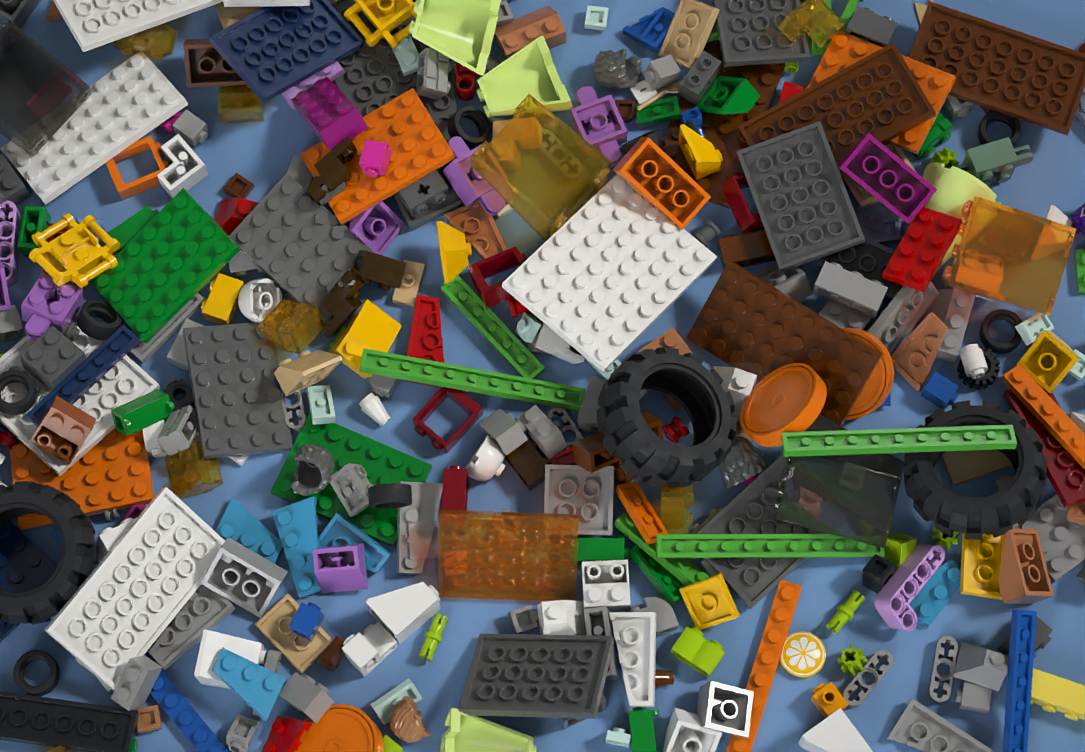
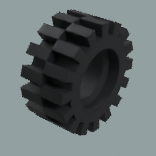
M984 346L980 348L983 351L988 366L985 376L979 379L967 377L961 358L958 363L957 373H960L958 377L963 379L962 383L964 385L968 383L971 389L974 386L976 390H980L981 387H984V389L988 388L989 384L992 385L1000 371V361L996 360V353L992 355V350L988 348L986 351Z

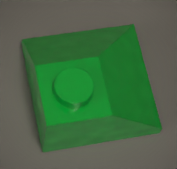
M718 76L696 106L700 112L716 114L748 113L755 106V102L760 95L745 78Z

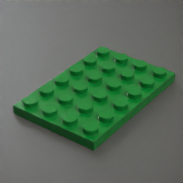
M182 188L115 256L118 265L113 269L109 268L90 282L137 336L147 344L241 249L229 238L186 189Z
M309 413L270 493L293 504L315 496L317 499L316 514L332 520L334 515L339 512L369 537L395 547L397 543L398 508L375 509L368 506L355 517H350L330 482L324 490L316 494L312 493L309 496H302L299 493L294 494L291 484L296 480L294 474L297 468V461H294V457L297 455L298 448L310 443L327 448L331 452L335 464L333 475L348 463L361 465L367 473L368 481L373 486L398 482L425 483L432 465L336 423L313 425L311 413Z

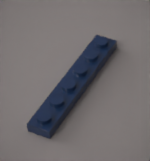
M122 325L26 414L27 419L38 427L56 396L73 405L140 342L139 337Z

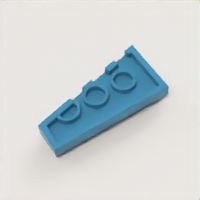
M315 496L272 511L299 598L322 591L314 572L312 553L313 549L320 547L317 531L318 516H316L317 499Z

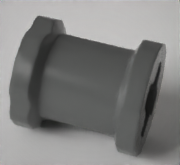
M707 220L705 226L698 232H694L692 236L707 247V243L715 236L719 237L721 232L712 221Z

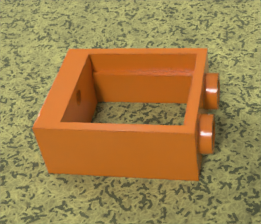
M151 136L134 142L106 162L122 201L161 185L157 175L169 167L167 160L162 161L160 154H163L158 141L154 143ZM151 149L160 170L124 184L116 163Z

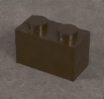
M359 250L354 268L363 274L366 279V285H371V282L379 284V289L391 291L392 288H400L406 263L367 250Z
M532 438L504 457L529 491L545 481V465H552L546 456L541 457L537 450L539 448Z

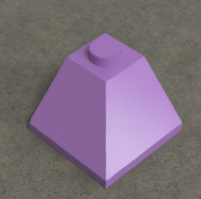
M381 201L352 218L349 230L376 254L382 255L405 224Z

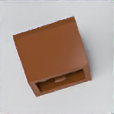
M56 396L29 442L70 465L91 433L96 418Z

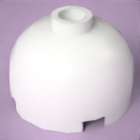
M259 278L249 281L241 288L238 297L239 309L250 321L269 323L276 319L274 318L276 313H280L283 301L282 293L279 287H275L273 280Z
M487 435L465 468L467 469L468 476L477 481L490 480L494 475L499 477L506 466L502 463L505 454L502 452L497 441Z

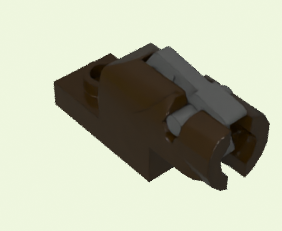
M348 137L314 165L320 176H316L305 190L319 206L346 190L345 183L349 181L351 174L344 163L350 161L358 152L354 143Z
M355 268L345 270L327 285L328 294L324 299L323 305L332 314L325 322L327 327L322 331L327 338L336 335L363 304L357 297L366 284V279Z

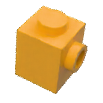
M823 682L813 690L814 694L811 701L825 719L841 708L843 711L848 706L847 701L832 682L827 685Z

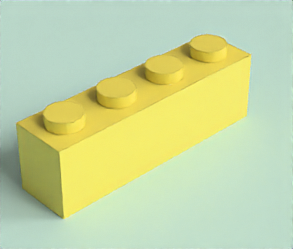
M1033 668L1031 705L1033 703L1041 705L1043 710L1052 713L1056 711L1062 712L1066 718L1071 720H1085V686Z

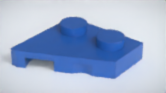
M661 7L651 15L640 18L639 23L631 27L625 26L622 29L623 34L657 52L664 42L675 13Z

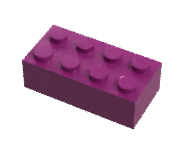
M328 77L317 80L313 86L307 90L300 91L296 97L291 99L302 120L330 151L346 137L351 140L368 129L355 105Z
M868 132L862 134L837 165L839 169L907 224L911 222L937 190Z

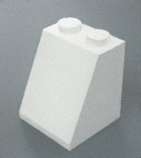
M420 582L369 598L366 601V605L372 616L401 645L441 609L439 603L441 599L439 598L438 591L431 584L427 586L424 582Z
M204 630L194 676L200 684L231 689L212 671L220 650L225 648L260 666L266 662L267 651L264 650L262 643Z
M841 708L803 734L798 743L809 752H873Z

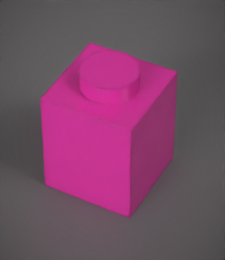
M366 139L359 161L365 174L372 177L377 175L385 176L392 154L388 143Z

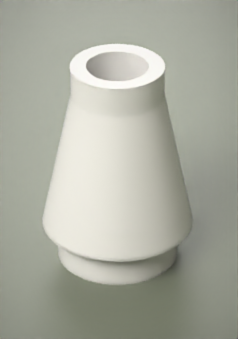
M370 393L359 403L361 411L380 426H383L391 419L378 395L375 396L373 393Z

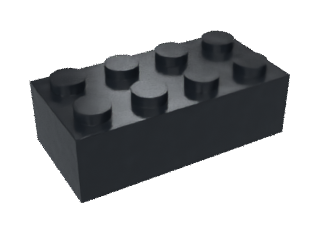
M865 238L864 243L820 258L817 265L822 268L825 261L829 263L835 262L847 271L861 273L866 279L871 281L878 280L885 287H888L885 296L892 300L895 294L903 287V285L883 279L882 273L895 250L868 238Z

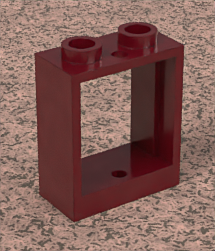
M740 173L731 175L722 186V189L741 233L763 230L764 226L759 213H750L741 189L749 188L745 174L740 175Z
M517 246L468 266L472 282L486 308L514 298L502 288V283L505 280L488 286L485 279L515 266L520 267L527 260L525 253L521 254Z
M441 387L413 418L414 430L420 436L424 437L426 435L432 440L430 443L438 451L444 450L448 454L481 418L483 409L462 390ZM449 397L466 411L470 417L446 442L425 425L424 422Z
M453 465L449 466V468H444L441 510L443 533L466 534L469 481L467 469H463L462 466Z

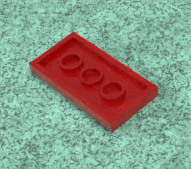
M922 207L912 220L882 273L883 279L925 292L961 228L962 219Z

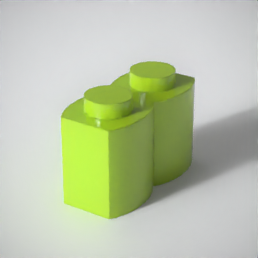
M686 626L671 648L670 653L703 676L709 678L725 655V652L722 650L723 646L715 640H711V642L703 637V632L699 629Z

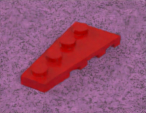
M422 295L416 296L406 356L445 363L438 298ZM402 380V381H406V382L417 383V384H422V385H428V386H433V387H439V388H441V386H435V385H430V384H424V383H419V382H413V381Z
M277 715L262 752H292L293 749L297 751L302 743L299 741L304 730L308 732L312 724Z

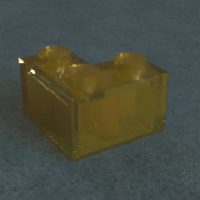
M806 0L790 12L778 28L792 43L807 33L822 48L840 32L845 24L822 0Z
M160 24L116 40L113 47L128 56L145 51L153 58L162 59L173 54L177 31L164 24Z
M666 483L660 489V521L668 534H688V526H692L693 512H689V506H693L694 501L693 483L690 486L668 488Z

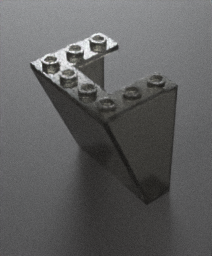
M9 21L6 25L0 26V134L34 157L89 98L91 88L18 26Z
M819 414L816 420L804 432L840 431L847 429ZM890 453L788 457L786 464L790 465V469L784 470L774 509L778 510L776 519L873 546L885 547L903 474L904 461Z

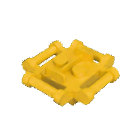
M353 0L355 4L344 13L347 20H351L366 38V43L369 47L375 46L384 37L392 49L399 46L398 43L410 35V24L394 36L390 32L412 15L415 18L414 21H416L418 14L414 12L416 1L413 2L412 0ZM363 11L377 31L372 33L357 14Z
M67 213L62 216L60 221L44 231L36 232L32 235L34 243L39 248L33 249L29 254V258L34 263L37 262L53 278V282L57 286H62L69 282L70 284L76 283L80 288L88 285V281L107 269H113L118 265L112 253L118 250L120 242L116 238L112 239L96 223V219L92 215L86 216L78 224L73 216ZM65 227L69 228L68 231L49 243L46 241V239ZM89 229L93 231L106 244L104 247H101L99 245L98 239L89 231Z

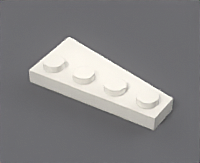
M609 612L629 705L631 707H654L657 614L655 612Z

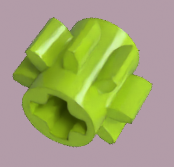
M943 147L942 150L935 152L930 162L943 163L944 168L950 169L952 166L955 167L959 164V161L955 159L958 154L953 150L949 151Z
M935 526L933 527L932 531L936 535L931 537V541H936L938 545L945 547L947 551L950 549L951 543L957 545L959 542L954 537L958 536L960 532L954 531L952 536L948 535L944 539L942 538L944 533L935 529Z
M850 645L849 648L840 650L842 653L841 658H838L837 661L839 665H842L841 670L843 673L850 671L855 676L859 671L864 672L863 663H867L868 660L865 656H862L864 654L862 648L855 650Z

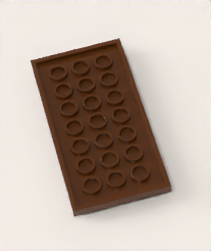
M931 1L928 3L909 54L911 59L956 76V80L948 95L1064 135H1068L1085 88L1084 53Z
M716 40L706 43L703 51L722 62L721 71L718 76L745 78L760 97L748 113L716 114L700 112L704 123L702 130L705 134V139L711 142L715 150L718 149L722 155L723 161L721 162L720 171L698 180L695 179L678 144L680 125H682L680 119L670 122L664 137L666 145L661 150L711 196L708 202L731 209L722 186L731 175L736 173L744 175L736 151L749 147L738 126L769 110L783 74L785 63L724 67L720 41ZM682 96L680 97L681 113L696 107L695 104Z
M893 42L738 127L750 147L820 121L838 165L864 132H868L880 143L884 144L936 116V113Z
M728 261L686 337L730 366L757 375V383L769 373L782 366L793 363L809 365L825 382L827 389L825 404L816 420L834 431L840 430L883 355L733 261Z

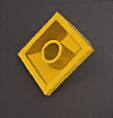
M685 124L680 125L678 144L695 179L698 180L720 171L721 162L723 161L720 151L718 149L715 150L711 142Z
M436 221L444 284H447L469 265L468 256H472L471 243H466L464 233L442 221Z
M1044 330L1016 365L1020 364L1040 386L1051 394L1080 358L1055 333Z

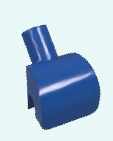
M696 106L680 113L682 125L685 124L705 138L702 130L704 123L699 108Z

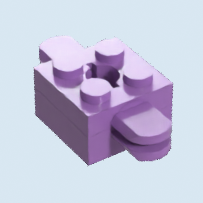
M584 86L577 91L576 102L578 107L571 109V122L586 156L588 157L599 152L603 163L608 167H614L622 159V151L619 145L627 142L628 131L612 95L610 94L598 99L592 87Z
M452 137L447 143L456 158L442 171L466 208L479 201L489 216L497 215L506 205V202L497 190L509 178L485 143L470 151L461 137Z
M42 272L21 304L22 320L26 322V336L30 340L36 341L52 325L62 332L64 325L67 322L71 324L83 305V289L77 287L76 283L70 284L69 282L62 286H57L50 275Z

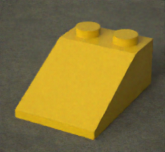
M366 299L329 353L341 355L343 359L341 362L363 379L370 378L373 374L359 372L363 348L388 352L402 325Z

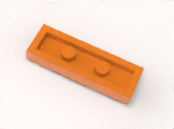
M637 481L621 484L616 487L615 492L647 545L656 543L655 535L668 534Z

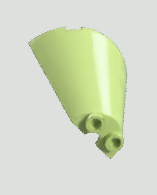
M416 0L414 12L418 14L416 21H411L409 33L418 41L471 71L484 76L502 0Z
M544 36L538 37L477 80L480 88L476 91L480 101L485 100L486 102L483 108L487 118L565 111L573 108L564 84H562L554 66Z
M930 163L924 170L923 178L937 190L923 207L962 219V226L941 262V265H943L1000 215L1002 204L1001 202H996L997 195L986 184L968 172L954 166L950 169L944 168L943 163Z
M451 708L447 714L444 724L448 726V730L442 734L440 752H536L533 737L475 715L465 714L456 708Z

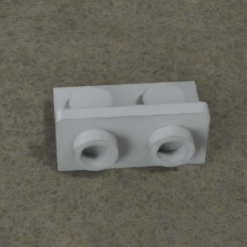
M348 463L331 476L330 484L349 516L355 517L369 506L368 488L373 485L368 481L367 473L361 465Z

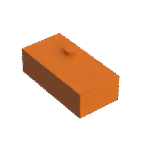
M641 137L613 169L642 198L657 208L660 213L674 222L681 230L685 228L711 198L703 188L649 137Z

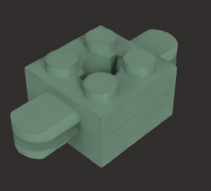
M1007 137L968 149L962 165L955 167L968 172L989 186L997 181L998 183L1008 181L1012 177L1015 167L1030 163L1034 156L1032 153H1029L1031 151L1029 145L1014 149L1010 138Z

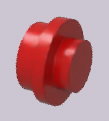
M7 429L4 432L0 431V443L10 449L18 444L15 440L17 437Z

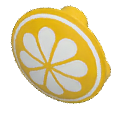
M804 631L792 633L786 637L780 656V663L790 674L797 677L810 678L819 672L825 663V647L822 641L812 633Z

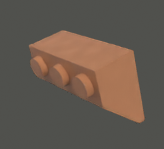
M546 6L516 18L511 23L496 26L494 39L504 60H506L540 36H544L549 49L566 43V30L558 13L550 6Z

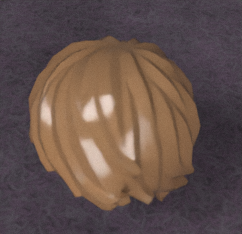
M404 696L400 704L396 705L392 712L390 729L400 740L413 743L429 737L430 730L427 727H423L422 717L418 716V714H421V711L416 710L417 703L408 696Z

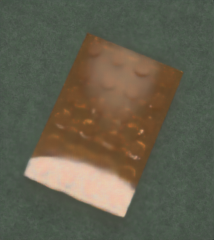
M439 510V597L576 601L579 515Z

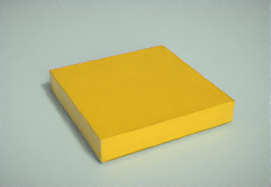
M722 573L688 584L679 589L693 623L699 630L740 616Z

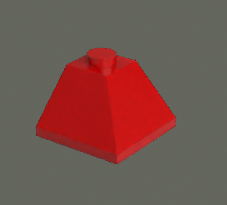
M240 197L221 199L214 220L229 236L259 203Z

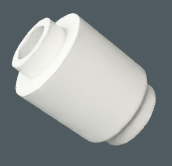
M978 344L964 346L961 349L960 357L966 376L972 377V379H979L985 376L988 366L982 349L979 348Z

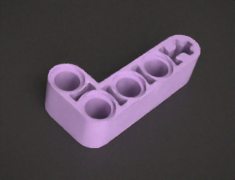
M5 201L0 204V260L4 266L5 273L9 272V275L6 277L7 288L13 287L17 282L19 249L17 246L21 227V214L12 201ZM6 232H12L10 236L3 237ZM11 252L8 257L2 258L4 253Z
M918 544L877 594L874 602L875 608L891 629L912 631L916 627L917 615L909 604L942 564L945 552L940 545Z

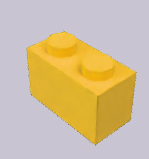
M219 273L217 278L212 280L209 288V297L204 299L201 306L204 319L219 325L231 324L239 307L238 297L241 288L245 285L244 282Z

